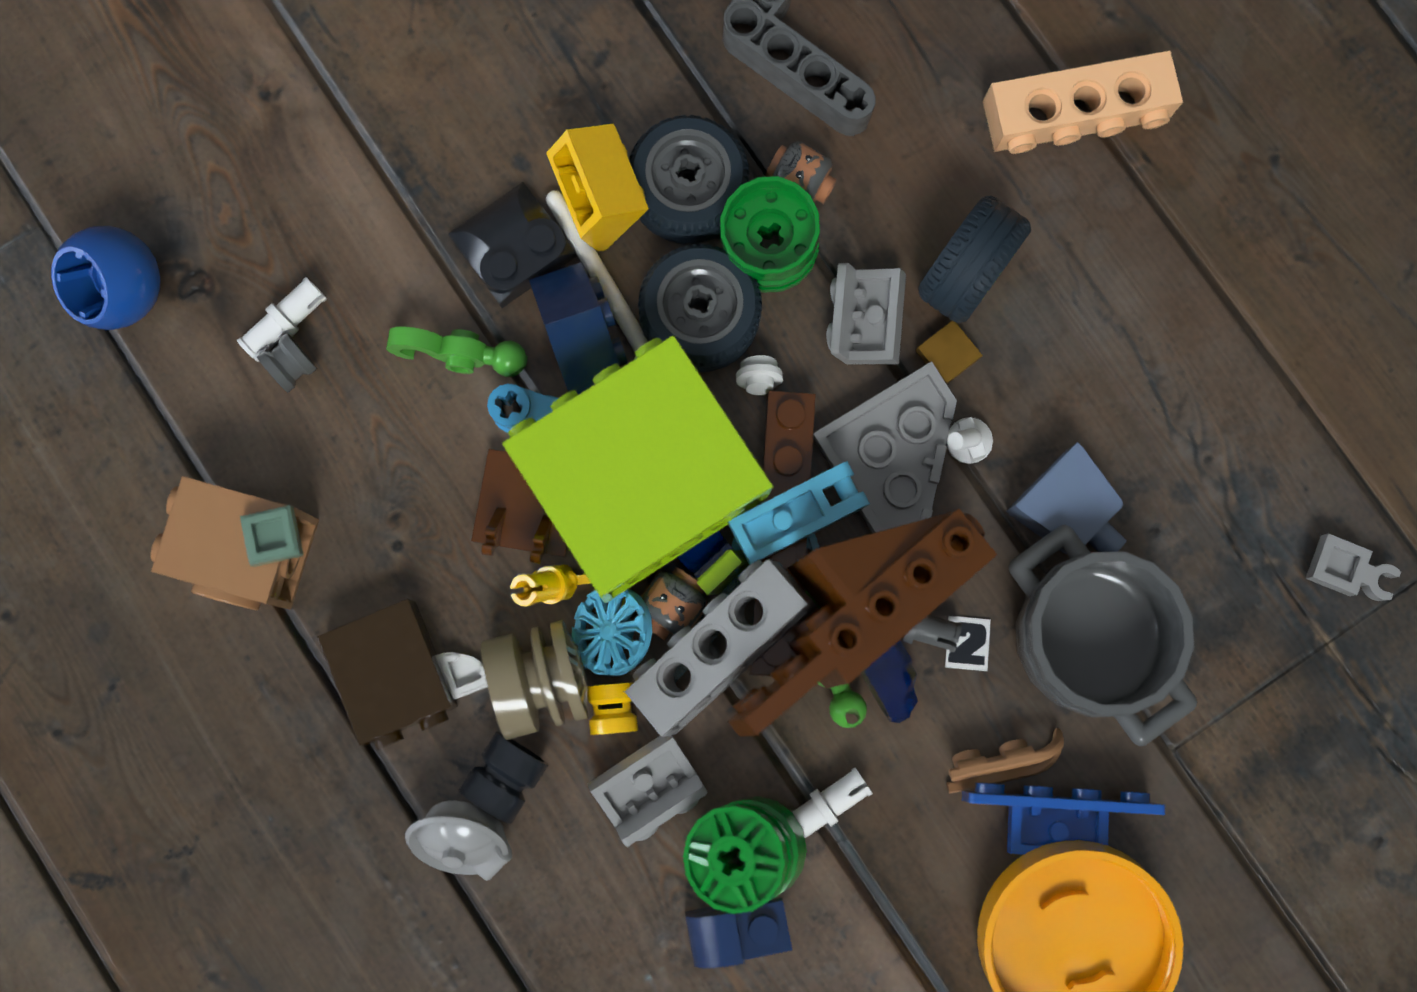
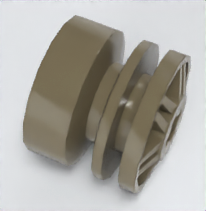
M563 620L550 623L553 645L547 646L539 626L531 628L532 651L523 652L518 639L513 633L481 641L482 663L491 702L499 727L506 740L538 732V709L547 707L551 719L556 726L564 725L565 718L562 702L568 701L575 721L589 718L587 709V691L589 688L578 646L568 633Z

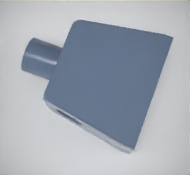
M1078 442L1065 450L1006 510L1011 517L1041 538L1061 525H1068L1075 531L1084 545L1088 542L1097 552H1118L1127 541L1108 522L1124 505L1122 499ZM1063 548L1060 549V551L1067 554Z

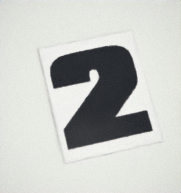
M948 616L949 621L962 623L959 641L956 643L955 652L953 653L946 649L945 668L987 671L991 619Z

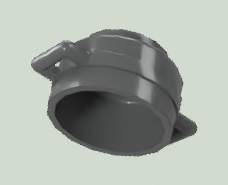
M1068 525L1057 527L1010 561L1008 566L1009 572L1026 594L1016 620L1017 654L1030 682L1050 701L1087 717H1115L1131 741L1137 746L1147 745L1197 707L1195 695L1183 680L1194 650L1192 613L1179 586L1155 563L1126 552L1090 553L1075 531ZM1063 548L1070 559L1051 567L1038 579L1032 569ZM1170 694L1173 701L1144 722L1140 720L1136 714L1137 712L1163 701Z

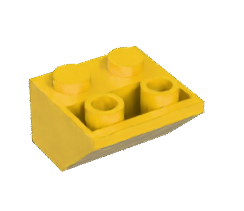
M614 124L567 129L546 152L580 238L596 251H606L649 210L644 191L636 179L628 159L626 147L621 142Z

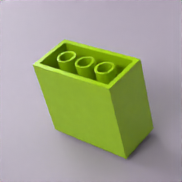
M674 335L664 342L659 337L647 342L635 352L637 359L621 369L618 364L604 369L593 378L595 385L578 395L574 390L561 396L551 404L550 407L553 411L540 420L535 421L533 417L521 421L509 430L508 435L510 438L502 443L605 604L727 526L728 522L733 518L766 501L773 488Z

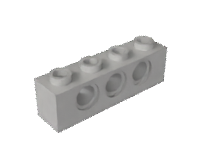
M767 559L764 563L761 560L752 563L738 577L741 584L731 594L727 596L725 593H722L707 604L702 611L706 616L693 629L690 626H686L678 631L668 641L667 645L670 647V650L658 661L655 658L648 660L634 672L632 677L635 682L624 692L661 737L676 735L817 606L779 562ZM757 598L763 606V616L759 623L752 626L745 619L744 609L750 600ZM718 631L727 640V649L720 658L714 657L709 649L710 638ZM681 664L687 666L691 673L690 685L684 691L680 690L674 681V673Z

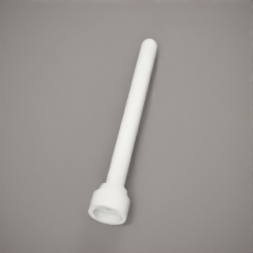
M557 190L550 191L546 196L548 207L576 251L590 278L598 277L616 322L632 349L636 352L648 342L639 322L596 250L580 238L563 194Z

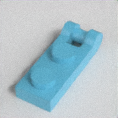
M848 461L811 478L728 522L749 565L757 560H763L870 505L864 491L858 492L851 477L854 475V472ZM834 486L841 502L831 507L823 491Z

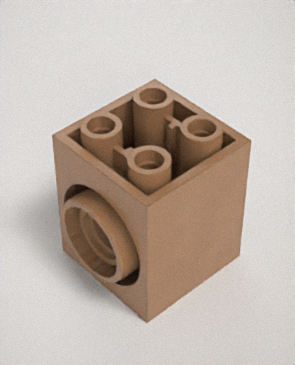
M182 476L179 487L176 486L172 489L167 500L166 512L169 518L164 533H160L156 537L151 549V560L154 562L151 572L193 583L191 593L235 606L258 611L261 603L291 610L319 519L294 507L304 556L252 567L249 565L240 516L287 505Z

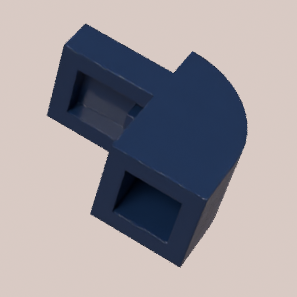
M782 898L772 899L752 912L731 914L712 907L685 912L693 962L697 968H719L744 964V960L793 950Z

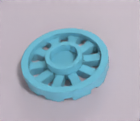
M628 589L610 600L608 604H605L597 591L594 590L587 595L585 602H581L574 616L576 621L575 627H572V639L578 646L583 666L598 675L611 677L621 676L635 669L645 657L652 638L651 615L644 600L636 592ZM626 597L625 604L621 607L622 599ZM594 607L596 609L597 615L592 612ZM637 611L638 616H636L634 621H631L630 617ZM589 623L594 628L586 629V624ZM635 631L640 633V638L636 641L632 639ZM592 639H594V640L587 646L586 640H592ZM625 648L629 650L630 657L628 660L623 651ZM599 653V655H598V660H597V662H596V661L594 660V658H595L596 655ZM611 656L614 661L612 668L610 666Z

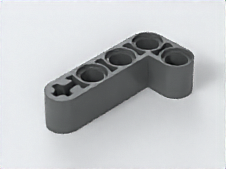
M733 0L724 13L723 43L725 48L733 56L837 132L846 136L861 134L867 128L875 107L876 97L873 89L862 79L782 22L789 10L790 0ZM738 24H748L754 30L743 34L735 31L733 27ZM774 50H783L790 57L786 60H776L769 53ZM810 76H819L827 84L822 87H813L805 79ZM853 105H856V106L859 107V108H857V107L854 108L851 112L845 109V108L850 109Z

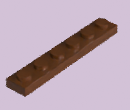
M768 391L763 472L773 488L766 501L811 479L816 394ZM807 537L761 560L763 563L767 559L779 562L803 590L804 587L788 567L806 555ZM754 598L753 626L759 623L763 616V606L757 598ZM794 627L750 667L749 675L771 677L770 673L792 655L794 658L798 655L789 644L799 635Z

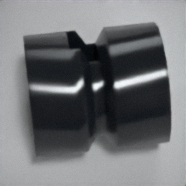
M497 731L481 754L486 765L484 767H474L459 788V792L485 812L505 823L512 824L525 803L522 794L523 789L535 788L549 764L515 740H506L503 734Z

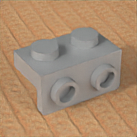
M849 263L838 264L837 277L833 278L830 288L831 300L834 304L833 322L829 323L827 327L826 339L831 354L843 363L899 364L906 273L901 268L856 270Z
M672 735L658 736L587 783L590 792L616 828L621 841L626 847L636 841H642L651 837L660 825L675 815L690 811L697 805L699 799L708 792Z

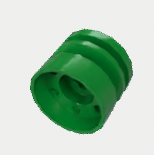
M779 176L758 177L744 183L727 199L720 217L723 249H725L730 261L743 273L755 278L760 292L763 293L783 292L800 284L812 271L819 254V212L811 195L796 182ZM774 235L779 236V246L771 244L768 249L763 248V238L770 240Z
M754 796L741 798L717 807L699 818L687 835L683 860L686 877L697 896L714 909L737 914L752 912L792 887L803 871L807 847L804 831L790 810L776 800ZM737 847L741 850L739 858L746 862L742 866L736 864L738 856L732 852Z

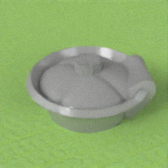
M445 801L434 805L426 817L413 823L405 834V840L409 849L418 859L433 868L461 875L479 874L483 879L490 880L512 858V850L500 821L475 804L468 802Z

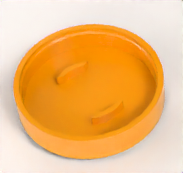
M1084 840L1059 841L1043 845L1022 855L1011 863L994 882L986 896L979 916L977 930L979 957L993 992H1173L1180 975L1183 960V936L1178 915L1170 898L1160 884L1139 863L1123 852L1104 844Z

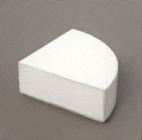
M455 652L435 655L453 700L488 687L483 663L479 659Z

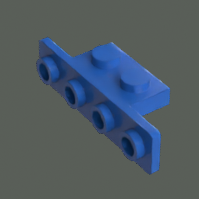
M975 782V791H962V801L967 803L1008 806L1007 852L1010 854L1024 855L1043 845L1067 840L1091 841L1108 846L1109 812L1165 815V805L1150 802V793L1120 791V800L1102 799V790L1072 788V797L1053 796V787L1024 785L1023 794L1004 793L1005 784Z

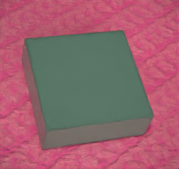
M288 505L240 516L250 566L257 567L304 556L294 507Z

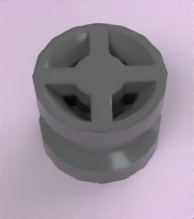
M287 333L279 338L278 346L272 351H263L257 356V359L269 374L288 393L295 388L296 380L303 374L311 375L317 370V367Z

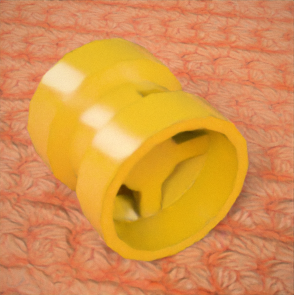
M633 683L588 686L587 701L593 706V716L589 720L590 735L638 731L637 716L631 711L632 700L624 692ZM622 703L623 707L602 710L601 705Z

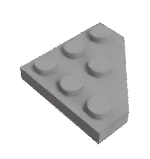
M932 361L813 433V440L831 468L848 461L854 472V475L851 477L858 492L864 491L870 502V505L860 510L859 513L872 533L920 521L932 516V506L946 453L947 438L957 403L956 398Z

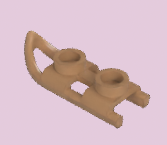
M1056 728L1053 733V740L1044 748L1035 751L1032 746L1027 745L1026 740L1017 739L1002 744L998 748L1000 755L986 758L981 756L980 751L977 749L957 753L952 757L955 768L949 769L951 781L946 782L948 793L974 789L975 782L1002 783L1034 776L1046 771L1057 761L1064 746L1063 732L1060 728Z

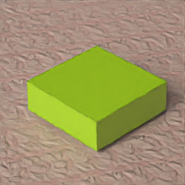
M727 550L697 579V584L707 595L721 593L749 566L742 550Z

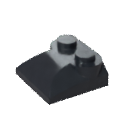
M524 182L448 233L501 308H504L531 289L530 279L557 271L577 257L576 251L565 238L561 227L551 219Z

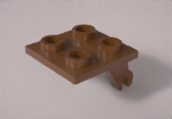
M489 449L471 541L482 543V554L493 556L494 550L498 546L531 552V563L540 564L545 554L566 557L567 544L508 452Z

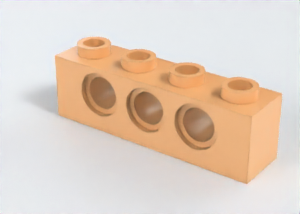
M1171 51L991 83L983 99L994 152L1009 149V152L1012 154L1027 152L1035 148L1039 143L1053 141L1054 145L1057 146L1070 144L1079 140L1082 135L1098 133L1099 137H1110L1123 132L1126 127L1141 124L1143 129L1157 128L1168 123L1171 116L1183 103ZM1118 92L1130 94L1135 104L1123 101ZM1074 100L1086 102L1090 106L1091 112L1079 110ZM1038 108L1042 110L1048 120L1034 118L1029 109Z

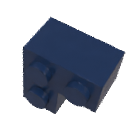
M582 262L529 280L568 392L575 390L579 395L595 385L593 378L604 369L614 364H618L619 367L628 364L620 338H610L607 328L616 324L597 276L588 278Z

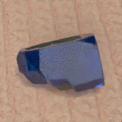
M899 640L861 673L863 680L889 722L901 723L908 719L918 702L914 689L917 673L912 666L910 655L901 640Z

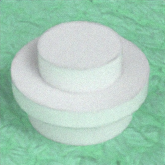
M765 355L745 358L741 361V369L736 373V383L753 395L768 394V391H773L774 388L783 382V372L778 368L777 360Z

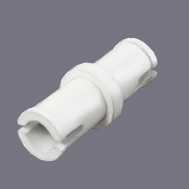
M307 277L302 279L303 281L277 305L271 303L265 309L267 314L244 336L237 339L239 345L257 362H260L257 359L260 353L270 351L279 343V338L285 333L293 336L299 331L297 325L316 307L327 300L326 296Z
M853 768L850 773L822 792L816 789L810 793L811 799L792 811V813L801 825L805 838H807L827 823L833 826L839 822L837 816L873 793L858 770Z

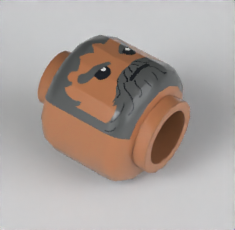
M801 141L792 143L788 148L781 145L765 177L779 176L796 182L811 195L814 203L817 200L823 204L826 202L837 179L830 176L832 170L831 158Z
M677 567L672 572L662 570L656 573L640 596L646 603L651 615L652 633L664 641L669 634L674 636L686 626H690L693 629L704 614L702 611L708 604L706 597L703 595V589L697 584L698 581Z

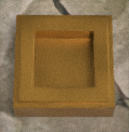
M954 321L948 323L916 349L917 354L926 365L932 361L946 384L983 356Z

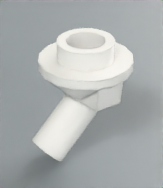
M972 417L962 418L949 429L947 448L952 457L960 462L967 464L978 463L986 458L992 449V432L987 424L979 419Z

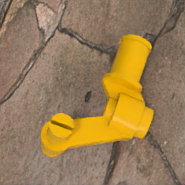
M560 564L543 566L532 574L518 575L512 580L510 589L524 588L523 592L511 594L512 599L520 606L526 607L538 602L552 605L572 598L577 585L590 584L591 582L586 574L576 575L571 567ZM626 597L622 599L621 607L625 604Z

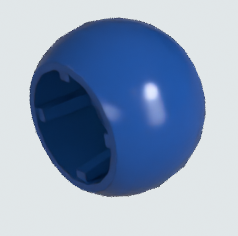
M93 226L72 234L58 248L51 267L52 284L60 304L76 321L91 328L114 330L131 326L149 313L155 305L160 291L161 277L159 267L149 247L133 233L113 226Z

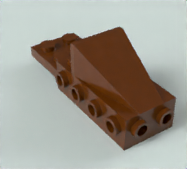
M958 508L949 513L815 549L791 564L788 569L821 609H815L794 627L799 635L789 644L798 655L795 658L792 655L770 673L775 681L767 688L765 685L759 689L753 688L732 706L737 714L727 722L740 737L756 736L819 682L826 689L851 683L998 555L984 539L985 531L981 524L972 515L964 514Z

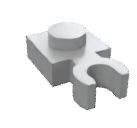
M1328 533L1320 536L1305 579L1347 596L1358 595L1361 586L1365 595L1370 599L1386 601L1392 600L1393 594L1379 587L1378 578L1380 575L1387 578L1400 577L1401 571L1390 564L1370 565L1369 561L1373 551Z

